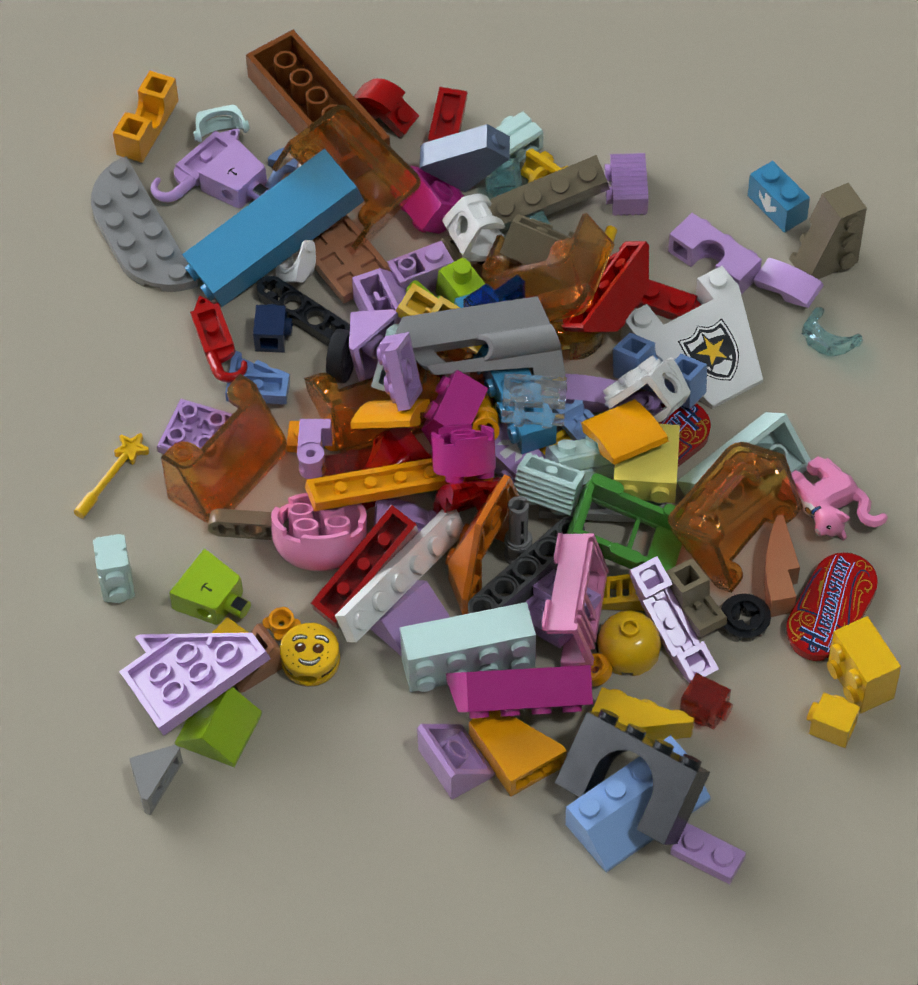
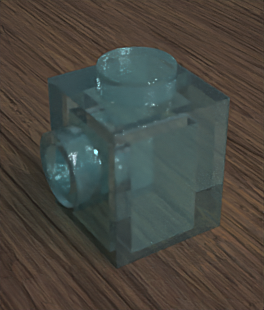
M509 158L508 161L490 173V177H485L486 194H492L493 198L522 186L519 158Z

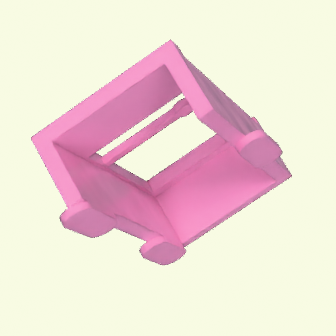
M558 533L554 552V562L558 565L551 600L547 599L545 602L542 630L547 632V634H573V637L563 645L560 662L562 666H593L594 657L591 649H595L594 642L597 639L609 568L594 533ZM587 587L601 594V601L595 610L587 595ZM585 603H586L587 608H588V610H589V612H590V617H589V619H588V617H587V615H586V613H585V611H584V604H585Z

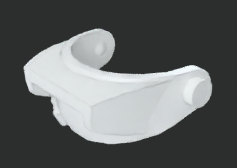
M304 240L295 263L293 256H290L275 267L276 277L286 283L304 282L313 274L316 264L315 243L312 240Z

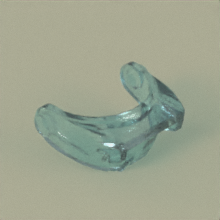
M816 307L813 310L812 315L806 320L802 329V335L806 337L808 346L828 356L845 354L854 347H859L863 341L862 335L859 333L851 337H841L824 330L818 323V320L825 311L822 307Z

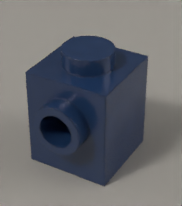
M276 304L256 305L253 328L255 352L285 353L286 337L292 336L293 320L292 318H287L286 306H278Z

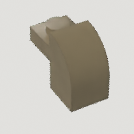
M693 558L666 571L672 582L670 588L692 629L699 638L727 624V616L710 596V579Z

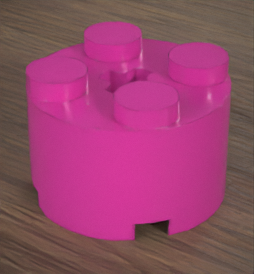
M456 424L438 428V434L434 431L431 433L433 471L437 475L445 476L446 482L459 483L464 481V477L475 476L479 479L494 477L496 455L495 435L492 427L481 425L480 431L473 430L472 424Z

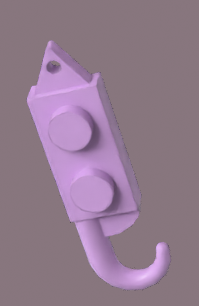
M236 128L221 133L214 131L176 164L174 178L179 185L169 192H161L158 190L161 179L156 178L150 187L152 195L161 202H174L184 196L195 185L198 187L200 185L199 171L235 139H239L240 129Z

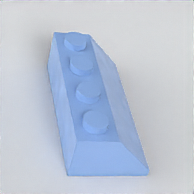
M671 735L663 740L674 746L673 752L680 756L687 754ZM640 756L566 806L565 825L606 873L654 840L637 830L653 792L651 770ZM705 785L692 813L710 801L711 797Z

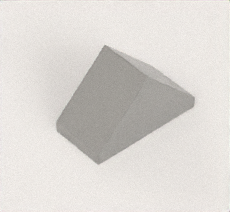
M176 745L129 758L135 783L146 814H152L183 763L180 747Z

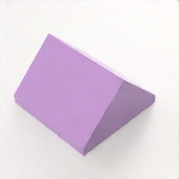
M394 309L357 311L350 314L349 349L358 381L362 385L375 374L378 363L377 347H379L380 342L385 337L387 329L394 323H400L398 313Z
M417 580L370 630L401 655L400 627L449 618L450 616L428 582Z
M420 724L417 728L418 750L452 800L486 782L495 775V772L462 724Z

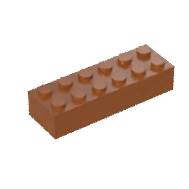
M293 29L246 54L248 78L315 154H318L325 148L351 180L391 159L390 136Z

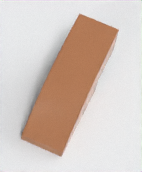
M783 515L776 517L770 533L765 560L764 593L765 602L770 609L771 617L792 612L796 602L793 585L798 584L800 565Z

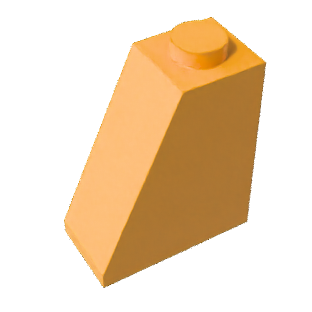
M500 710L489 711V717L472 718L469 721V736L487 760L510 797L560 770L567 757V750L563 745L514 716H501Z

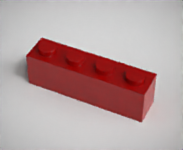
M391 505L312 600L313 610L339 629L340 626L335 615L418 533L417 524Z

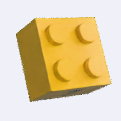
M869 617L861 618L833 632L827 668L830 675L834 679H838L842 684L847 701L860 706L859 712L861 714L894 699L901 665Z

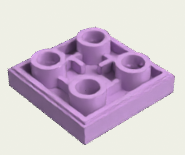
M180 399L157 445V450L165 455L215 469L238 422L237 415Z

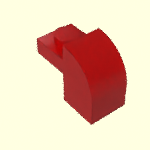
M382 78L372 79L364 83L354 95L356 100L374 120L380 118L398 137L405 135L419 117V114L402 98L406 92L389 80Z

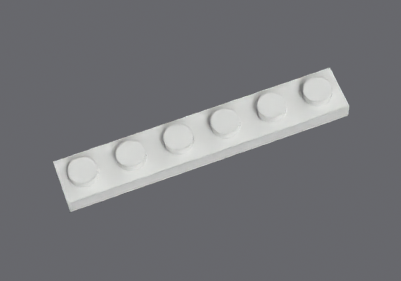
M442 509L335 615L347 642H357L459 540L464 525L457 509L444 513Z

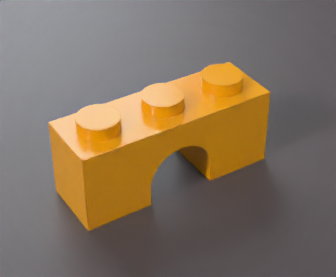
M150 70L137 91L138 106L135 115L125 112L113 131L116 155L126 156L128 159L141 163L145 160L179 101L176 78Z

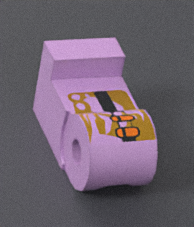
M300 419L297 457L299 472L306 479L319 478L325 474L326 463L323 447L332 446L331 419Z

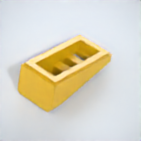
M630 574L607 577L601 610L644 611L636 595ZM610 589H616V597H610ZM623 589H629V595L623 596Z

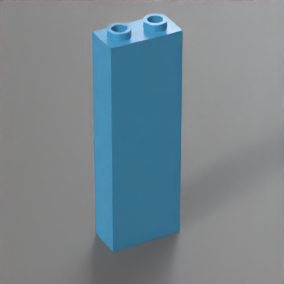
M324 148L182 255L188 262V265L184 268L194 281L200 279L203 282L200 288L210 301L215 298L223 307L300 250L304 240L316 238L363 203L364 199L357 186Z

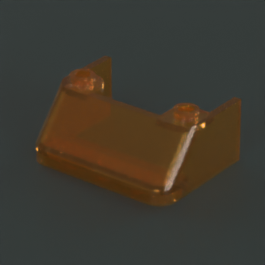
M336 105L288 141L272 169L275 172L293 158L303 165L325 148L357 186L366 203L358 212V219L364 226V229L351 246L354 250H357L378 233L410 200L420 187L421 180L416 171L350 107Z
M584 213L580 218L573 237L556 241L551 246L549 256L545 261L528 265L523 263L522 265H517L509 262L505 255L500 254L505 238L502 235H497L487 260L483 264L481 275L495 302L538 296L549 322L582 314L590 306L615 243L587 213Z

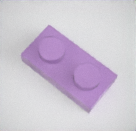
M689 823L686 824L678 844H673L670 853L672 856L729 885L746 856V852Z

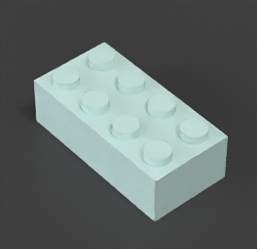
M527 602L400 627L402 663L410 692H427L435 687L448 685L446 673L528 669L535 667L536 633Z

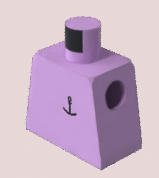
M237 139L199 171L201 191L236 208H242L252 198L256 200L269 190L265 186L267 182L265 166Z

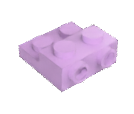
M406 332L388 335L383 338L379 347H377L378 362L380 365H383L386 373L384 388L386 393L390 394L392 403L397 404L398 411L409 410L423 391L410 334Z

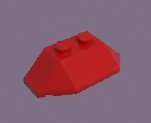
M625 241L619 247L620 251L611 255L593 273L563 314L562 329L565 332H618L625 325L626 319L634 308L641 303L642 297L649 289V244L646 241Z

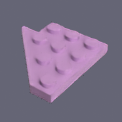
M253 633L139 634L135 638L146 653L122 669L120 673L163 735H166L271 658Z

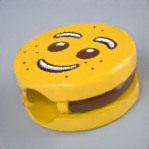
M318 623L299 624L291 628L281 640L280 655L282 669L291 681L303 686H316L327 682L337 672L340 665L339 643L335 634L326 626Z

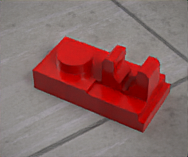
M439 87L428 142L461 132L468 91Z

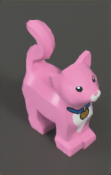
M818 456L808 462V473L821 479L814 484L797 470L787 475L784 479L781 494L785 498L794 497L803 512L815 520L814 530L818 536L833 537L837 535L844 541L847 537L844 530L845 522L849 521L850 517L838 509L853 501L859 503L856 513L864 525L876 528L886 523L888 519L885 513L877 516L869 514L871 500L867 494L858 488L850 475L842 472L829 458L823 459Z

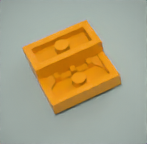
M417 399L411 409L398 411L397 404H393L392 400L369 401L363 404L355 413L351 421V429L419 426L420 413L425 412L430 404V399Z
M635 399L581 422L583 433L598 444L600 455L614 465L669 442L667 434L657 420Z

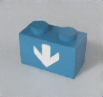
M773 160L750 174L748 197L784 233L807 220L810 197Z

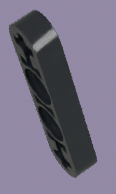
M268 275L258 281L257 295L262 304L285 306L290 301L299 302L301 306L298 309L290 310L286 308L287 318H292L294 325L325 345L329 346L330 339L336 329L350 330L348 322L282 279ZM312 316H321L324 319L322 323L317 325L308 322Z

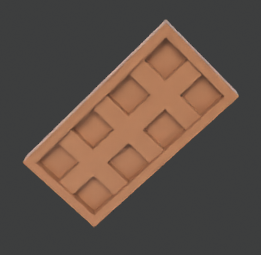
M345 215L312 240L315 243L316 249L315 269L343 304L353 299L352 277L379 268L391 271L388 263L348 215Z

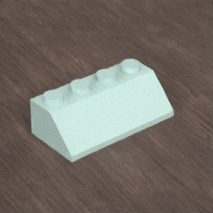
M765 412L681 477L677 483L691 508L721 535H726L782 490L784 479L787 475L795 470L803 474L807 470L808 462L811 459L787 414Z

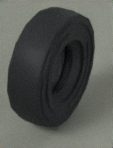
M336 329L330 339L326 356V375L328 381L346 383L352 374L354 363L349 349L350 330Z

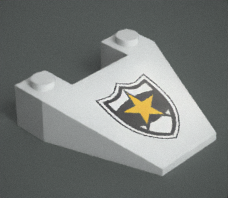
M723 266L697 278L696 295L698 296L697 300L702 304L701 306L663 325L646 304L631 312L626 319L625 325L621 328L620 336L623 339L629 333H633L655 342V352L661 362L670 357L675 360L680 354H684L706 363L707 392L699 401L712 409L763 383V376L739 285Z

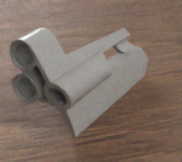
M538 296L402 317L395 334L409 332L416 362L424 369L429 370L432 375L452 374L456 370L466 373L532 367V376L542 395L567 391L561 344ZM484 344L489 346L488 354L485 357L456 362H445L435 353Z

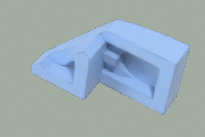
M557 398L548 399L551 411L571 440L585 439L587 435L583 433L581 422L594 417L590 410L584 409L583 400H575L574 403L568 404L558 403Z

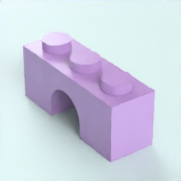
M691 213L669 235V253L690 267L703 258L717 260L716 268L720 266L725 268L739 285L741 295L754 283L753 279L761 269L762 259L754 251L747 250L735 242L730 235L722 233L713 227L709 221L701 219L694 213Z

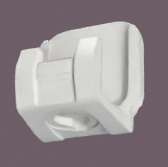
M472 194L462 197L445 215L442 222L461 252L462 258H466L471 264L481 261L499 264L502 261H506V256L500 254L505 237L499 231V229H504L505 225L500 218L492 215L488 208L492 203L488 196L483 194Z
M653 355L603 390L606 395L604 397L606 400L604 404L610 409L648 384L665 405L659 413L653 416L657 422H662L682 406L691 392L679 366L673 358L670 357L661 362L660 359L656 360ZM665 379H668L673 384L675 393L667 389L664 382Z

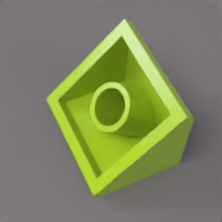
M231 687L187 719L175 741V745L235 767L262 716V711L235 688Z

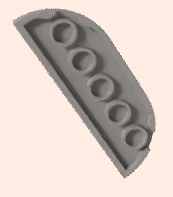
M124 156L112 162L99 175L93 186L91 206L96 224L122 270L136 283L142 286L147 284L159 287L161 291L165 292L184 291L198 287L197 280L194 281L184 268L188 265L186 259L128 158Z

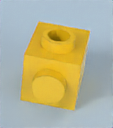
M824 692L819 703L813 702L806 719L811 721L809 734L846 748L857 724L860 706L848 702L842 696L830 695Z

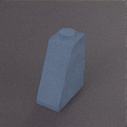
M486 124L423 143L420 147L419 169L466 192L509 160L510 136Z

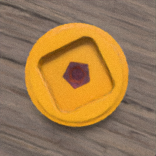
M600 653L592 654L594 657V663L591 666L592 687L604 684L612 675V665L606 656Z

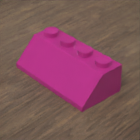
M591 665L446 673V681L457 711L469 712V718L489 717V711L500 710L501 716L520 715V709L531 708L532 714H550L551 707L562 706L563 713L581 712L582 705L593 704Z

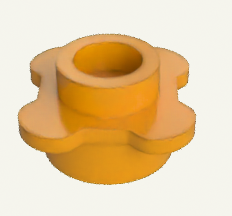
M279 607L272 610L269 617H265L263 620V626L274 634V639L277 641H281L291 628L301 624L300 620L295 619L292 611L287 607ZM281 622L285 623L283 626L279 625Z

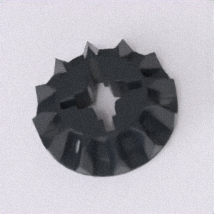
M746 593L737 594L728 598L721 607V610L727 616V624L724 625L727 635L733 634L737 636L739 641L742 638L754 640L756 636L764 635L770 625V609L765 601L758 596ZM741 609L747 617H751L750 625L745 624L744 620H738L740 619Z

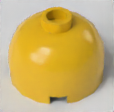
M632 610L621 611L610 616L602 624L597 638V652L606 656L612 665V672L614 674L622 675L623 672L632 673V676L641 675L651 670L658 661L661 649L659 630L654 622L644 614Z

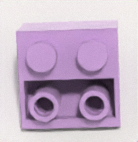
M379 268L352 277L353 299L359 311L388 309L396 311L406 294V288L400 287L393 273L388 270Z

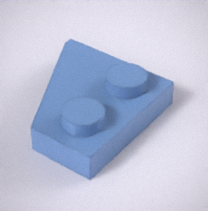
M236 351L231 358L229 373L240 369L241 362L245 360L242 358L241 352ZM245 360L248 366L246 374L235 382L227 383L226 401L287 404L290 375L282 370L270 368L266 363L259 360L255 363Z

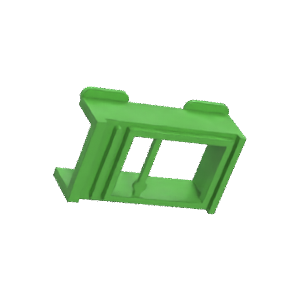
M598 473L593 474L581 490L567 534L589 533L582 529L591 502H594L635 520L627 547L595 535L605 559L633 569L658 556L665 571L675 567L684 537L693 528L696 516L672 504H666L663 508L623 492L624 486L620 482ZM640 522L655 528L647 556L632 549Z

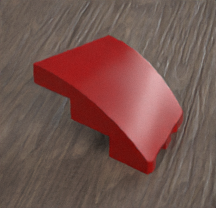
M494 477L445 484L436 494L433 511L437 515L442 509L444 513L455 509L459 513L472 507H476L479 510L501 478Z

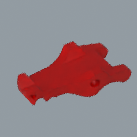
M415 426L389 428L381 432L373 440L372 452L366 466L362 470L432 458V453L428 454L410 431ZM376 501L361 504L367 511L375 506Z

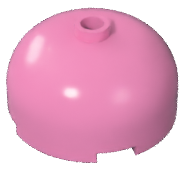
M307 493L294 495L288 498V504L281 508L275 507L272 511L273 543L282 558L295 567L309 571H329L340 568L367 535L366 510L360 503L314 511ZM287 518L289 522V532L287 531V528L283 526Z

